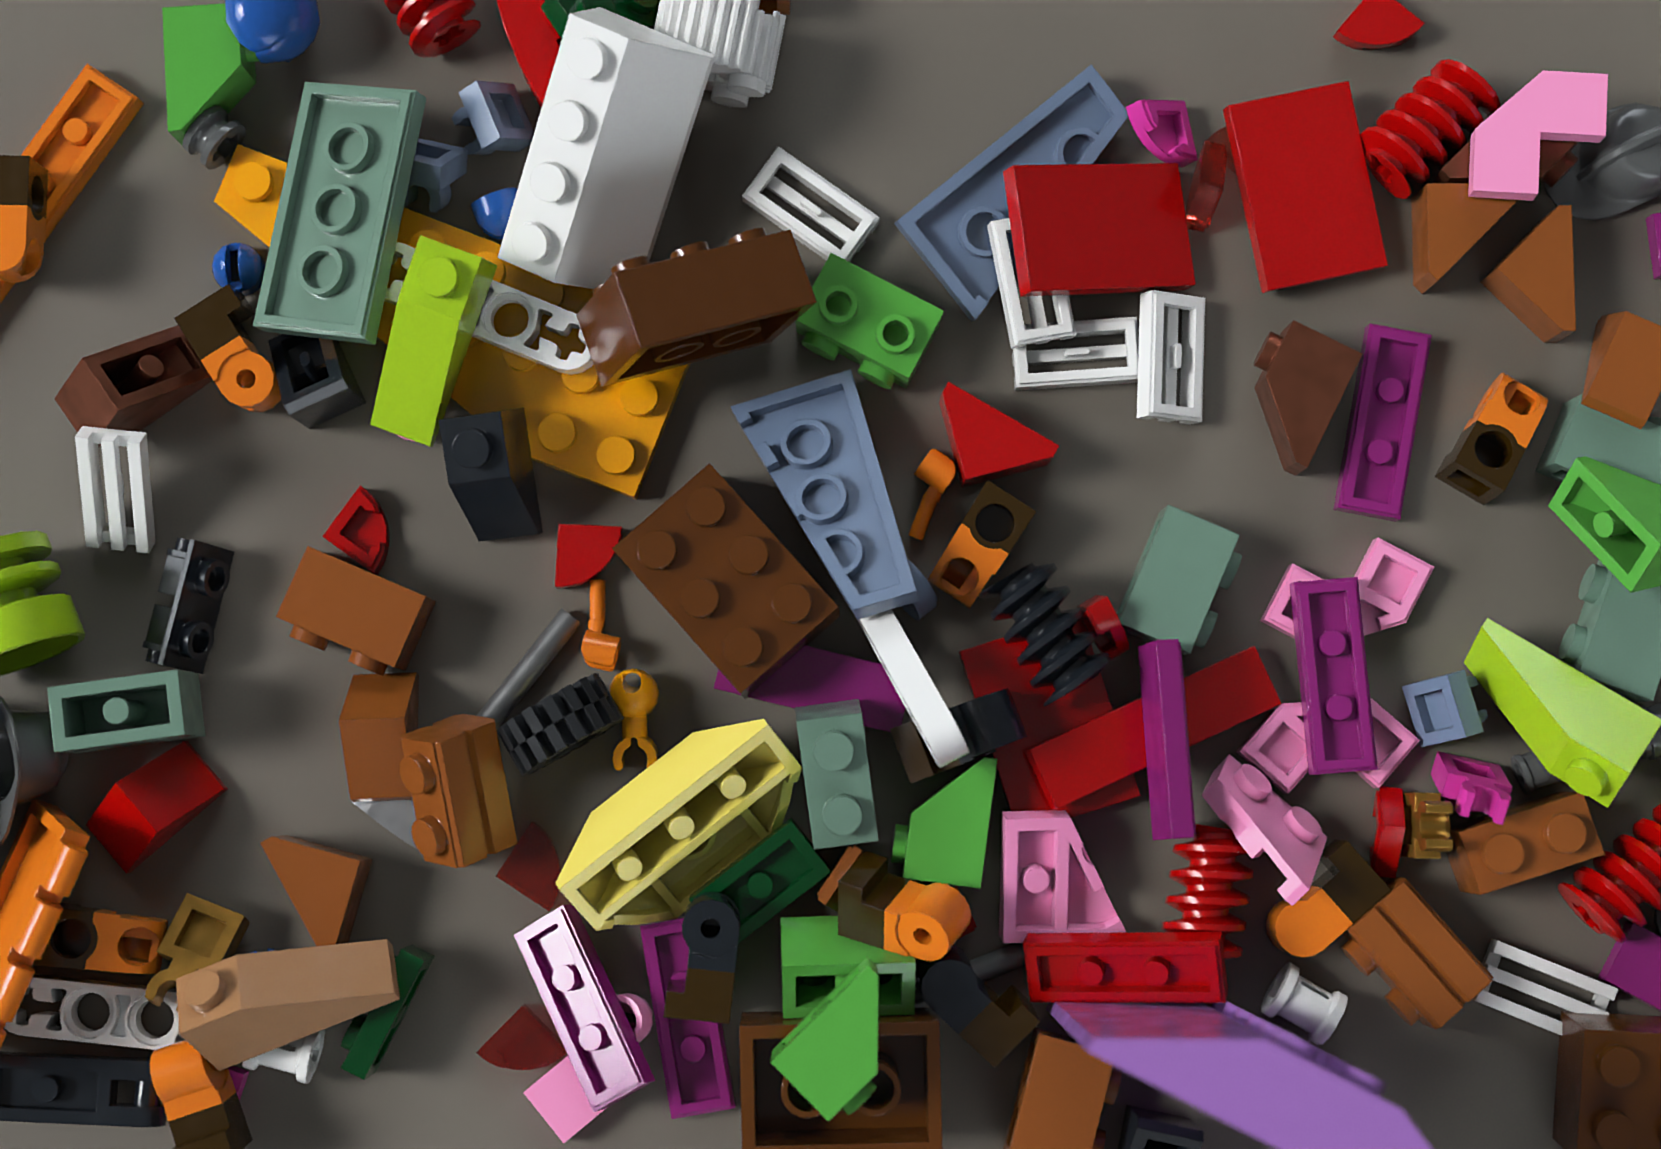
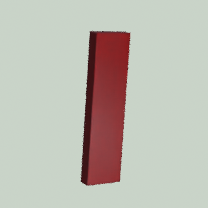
M1255 645L1184 677L1189 747L1282 704ZM1142 697L1025 750L1051 810L1065 806L1147 767Z

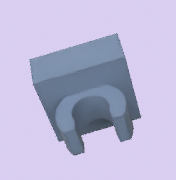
M476 80L458 92L464 107L454 113L452 117L453 123L459 126L472 125L477 136L472 143L464 147L468 149L469 155H489L495 150L520 152L531 145L534 131L514 84Z
M418 138L404 206H408L418 199V186L424 187L430 195V212L437 213L447 206L451 199L450 184L467 173L468 149Z
M1465 669L1402 686L1417 738L1420 740V748L1484 732L1481 723L1487 719L1486 709L1477 711L1471 688L1477 686L1478 682L1476 677L1467 676Z

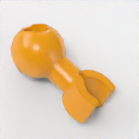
M632 668L617 674L609 685V693L624 717L622 720V739L614 749L612 757L614 768L617 771H620L625 765L624 752L630 747L633 738L637 739L638 746L647 755V768L657 761L659 756L657 746L648 737L647 715L653 711L658 703V686L650 674L643 670ZM629 673H636L641 678V685L638 687L628 685L625 676Z

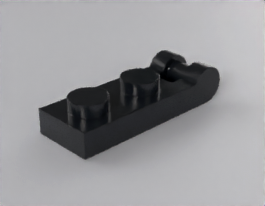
M0 1051V1121L161 1127L166 1125V1112L153 1086L150 1073L151 1057ZM118 1080L135 1081L134 1103L117 1102Z

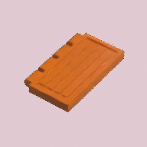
M38 799L32 800L0 870V1048L7 1035L4 1030L6 1022H13L35 973V970L32 968L34 960L42 958L63 911L60 905L63 896H70L89 854L85 847L90 836L58 806Z

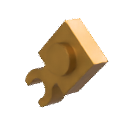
M1403 793L1406 829L1400 857L1441 859V852H1450L1453 849V840L1449 839V814L1453 813L1452 803L1450 801H1441V793Z
M186 893L156 951L164 959L172 962L168 969L158 972L149 981L145 998L152 1004L160 1006L167 991L176 987L177 978L234 956L250 921L242 914Z

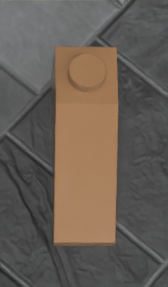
M388 939L238 954L176 979L179 1034L218 1071L400 999L393 945Z

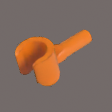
M937 449L929 451L914 473L915 476L930 486L922 497L908 533L909 536L919 540H923L937 502L939 503L942 494L956 476L954 461Z
M594 579L590 580V617L588 620V630H586L583 637L581 651L588 666L611 672L615 670L622 638L603 633L606 623V581Z

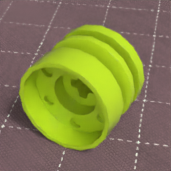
M23 531L0 536V677L51 659L73 648L84 640L85 637L84 629L70 595L61 593L38 596L37 594L53 584L61 575L58 563L50 560L43 561L51 555L52 546L47 533L41 531Z

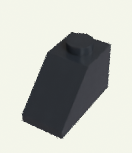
M524 407L439 420L448 485L478 541L543 533Z

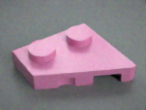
M1229 754L1213 770L1202 793V797L1218 817L1231 828L1237 841L1252 859L1258 858L1264 851L1269 855L1288 879L1277 891L1293 906L1310 890L1328 837L1322 833L1320 824L1308 811L1299 806H1290L1272 790L1269 780L1261 771L1249 764L1242 765Z
M1066 810L1002 811L999 936L1003 943H1023L1027 933L1126 932Z

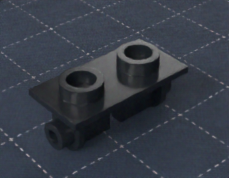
M177 537L175 548L167 549L166 555L168 556L158 592L175 596L173 606L169 608L154 605L146 640L143 641L142 647L148 648L145 660L147 662L203 674L208 653L213 645L214 629L222 598L229 583L234 551L193 539L188 540Z

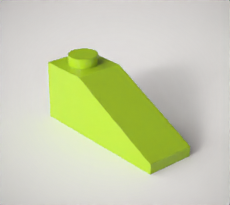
M420 235L398 296L370 425L433 447L440 429L439 420L443 419L493 280L497 268L496 264L482 257Z
M1489 618L1481 626L1464 660V664L1476 677L1546 770L1567 783L1577 793L1589 796L1607 808L1661 726V719Z

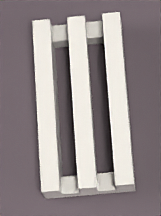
M779 146L742 195L744 203L782 230L791 229L795 239L826 261L830 253H833L851 263L852 257L856 252H859L871 232L873 233L880 223V217ZM781 168L858 222L859 225L853 232L774 175L778 169ZM767 188L845 243L842 249L837 248L762 195V191Z
M1010 219L990 221L987 228L1011 349L1036 343V345L1048 343L1050 340L1055 339L1065 340L1073 338L1077 334L1069 295H1052L1057 325L1047 326L1042 296H1026L1033 329L1025 330L1006 234L1011 232Z
M1156 290L1140 294L1137 385L1138 419L1158 418V421H1179L1180 424L1188 425L1202 422L1205 333L1204 297ZM1179 309H1182V340H1181V344L1178 343V315H1179ZM1178 368H1181L1180 406H1176Z
M1137 317L1074 321L1077 334L1074 337L1125 334V344L1027 351L1026 345L1014 348L1012 362L1015 373V391L1137 383L1139 351ZM1057 322L1047 323V326L1057 325ZM1024 324L1025 330L1033 329L1032 324ZM1127 358V367L1028 373V365Z
M82 426L75 436L86 547L99 548L102 542H111V550L124 551L126 546L130 544L136 545V552L149 554L156 540L147 433ZM98 444H101L109 525L105 521ZM119 446L127 447L134 527H126L123 497L124 481L123 474L121 473Z
M1491 939L1482 965L1494 977L1492 981L1573 1013L1609 1015L1606 1012L1609 1000L1614 1001L1618 992V988L1494 939ZM1501 957L1593 993L1591 1004L1588 1005L1497 968ZM1491 983L1472 999L1562 1036L1563 1022L1489 993Z

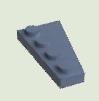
M1092 64L894 223L971 322L977 319L999 287L987 225L990 221L1009 218L1003 171L1013 165L1093 164L1128 117L1126 108ZM1009 232L1006 234L1014 269L1016 267L1012 234Z
M851 369L730 406L737 422L856 619L859 620L920 601Z

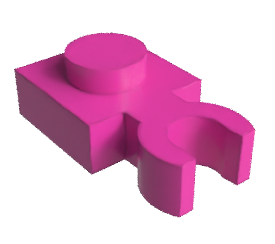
M1437 751L1430 775L1439 793H1441V797H1445V801H1450L1454 806V810L1461 816L1469 817L1470 812H1482L1489 815L1494 823L1503 825L1512 799L1510 796L1512 785L1501 766Z

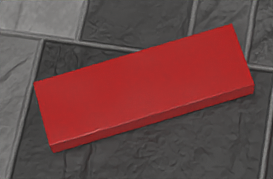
M1222 932L1027 933L1023 941L1030 1002L1225 1003L1227 999L1228 985Z

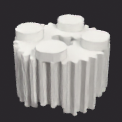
M660 0L654 30L715 55L716 57L705 90L712 91L711 100L715 103L729 107L745 108L748 105L749 97H763L765 93H770V90H772L786 15L780 14L778 11H773V15L764 14L765 11L759 10L760 0Z

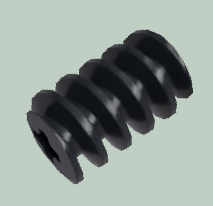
M1031 563L993 584L978 596L980 599L1001 597L1002 600L991 612L990 616L994 622L1014 619L1015 623L1004 635V640L1007 644L1027 641L1028 646L1019 655L1017 662L1020 666L1040 663L1041 669L1032 678L1030 684L1033 689L1047 686L1054 687V692L1043 704L1045 707L1097 677L1111 658L1108 653L1086 654L1085 651L1097 638V634L1094 630L1073 632L1072 628L1084 615V612L1081 608L1060 610V604L1071 592L1069 587L1047 588L1046 583L1058 569L1055 563L1034 566Z

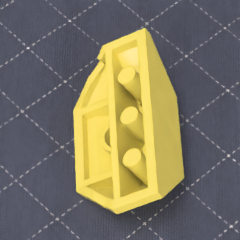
M764 719L692 732L590 813L556 881V885L596 931L613 929V925H639L677 919L686 911L690 903L689 897L691 894L783 824L790 804L793 785L795 782H798L802 767Z

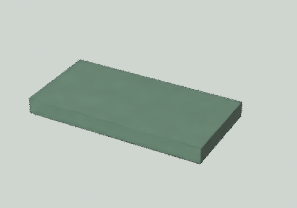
M305 82L253 322L254 327L270 333L376 344L426 103V97L417 90Z

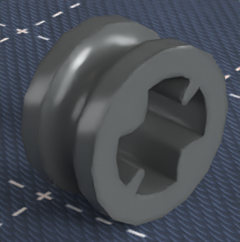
M213 106L200 114L191 124L184 136L183 148L191 155L200 153V162L209 170L216 169L232 157L237 144L241 145L245 137L246 128L237 120L228 122V113L221 106Z

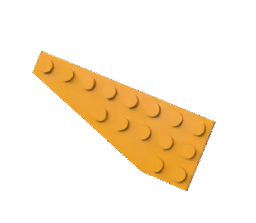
M237 144L214 202L261 242L270 247L287 163ZM407 208L403 209L397 242L416 248L419 237L422 235L482 257L497 265L493 280L576 314L593 296V289L553 283L497 258L501 244ZM398 257L391 267L387 288H390L394 280L404 281L407 270L401 265V257ZM384 301L377 337L388 346L396 305ZM505 304L498 309L494 316L493 323L496 332L505 337L519 335L527 327L529 320L528 312L520 304ZM543 314L540 334L529 348L538 350L539 338L541 337L554 342L561 350L560 359L567 360L571 352L581 354L584 352L586 345L578 337L579 329L572 328L568 336H561L551 332L545 326L551 316ZM472 337L451 398L471 415L524 407L532 460L637 500L690 364L602 387L594 364L583 373L564 374Z

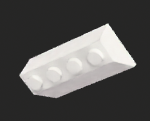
M601 7L570 13L497 258L553 283L590 289L605 283L612 275L611 268L622 261L638 256H648L650 260L716 56Z

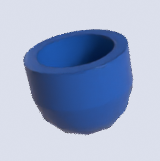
M511 187L497 190L471 203L470 206L477 224L488 236L495 239H503L517 188Z
M231 243L222 246L214 255L212 272L216 282L222 288L229 284L246 296L256 292L261 287L266 263L263 257L251 246L244 243ZM238 254L240 281L231 282V257Z

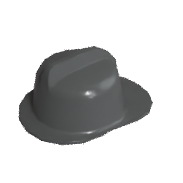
M1631 103L1608 110L1605 138L1600 143L1578 142L1571 151L1579 159L1577 163L1552 188L1543 181L1546 194L1556 206L1572 205V216L1574 218L1593 221L1616 216L1660 196L1661 109L1651 105Z
M1 696L0 845L3 844L9 834L16 806L41 798L57 787L58 782L66 771L69 753L54 752L50 712L9 709L6 701Z

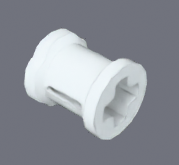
M1288 962L1278 972L1269 986L1261 1005V1012L1270 1018L1277 1014L1307 1031L1310 1041L1317 1045H1322L1336 1029L1345 1012L1348 997L1339 991L1329 993L1300 976V968Z
M325 1029L286 1044L296 1047V1050L293 1052L276 1048L244 1061L243 1067L255 1070L261 1065L296 1074L297 1082L308 1084L316 1071L321 1056Z

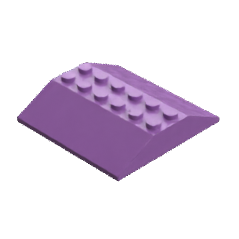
M1228 1001L1225 1003H1212L1211 1007L1204 1003L1049 1002L1046 1007L1050 1015L1087 1052L1276 1149H1432L1403 1109L1381 1097L1387 1085L1386 1083Z

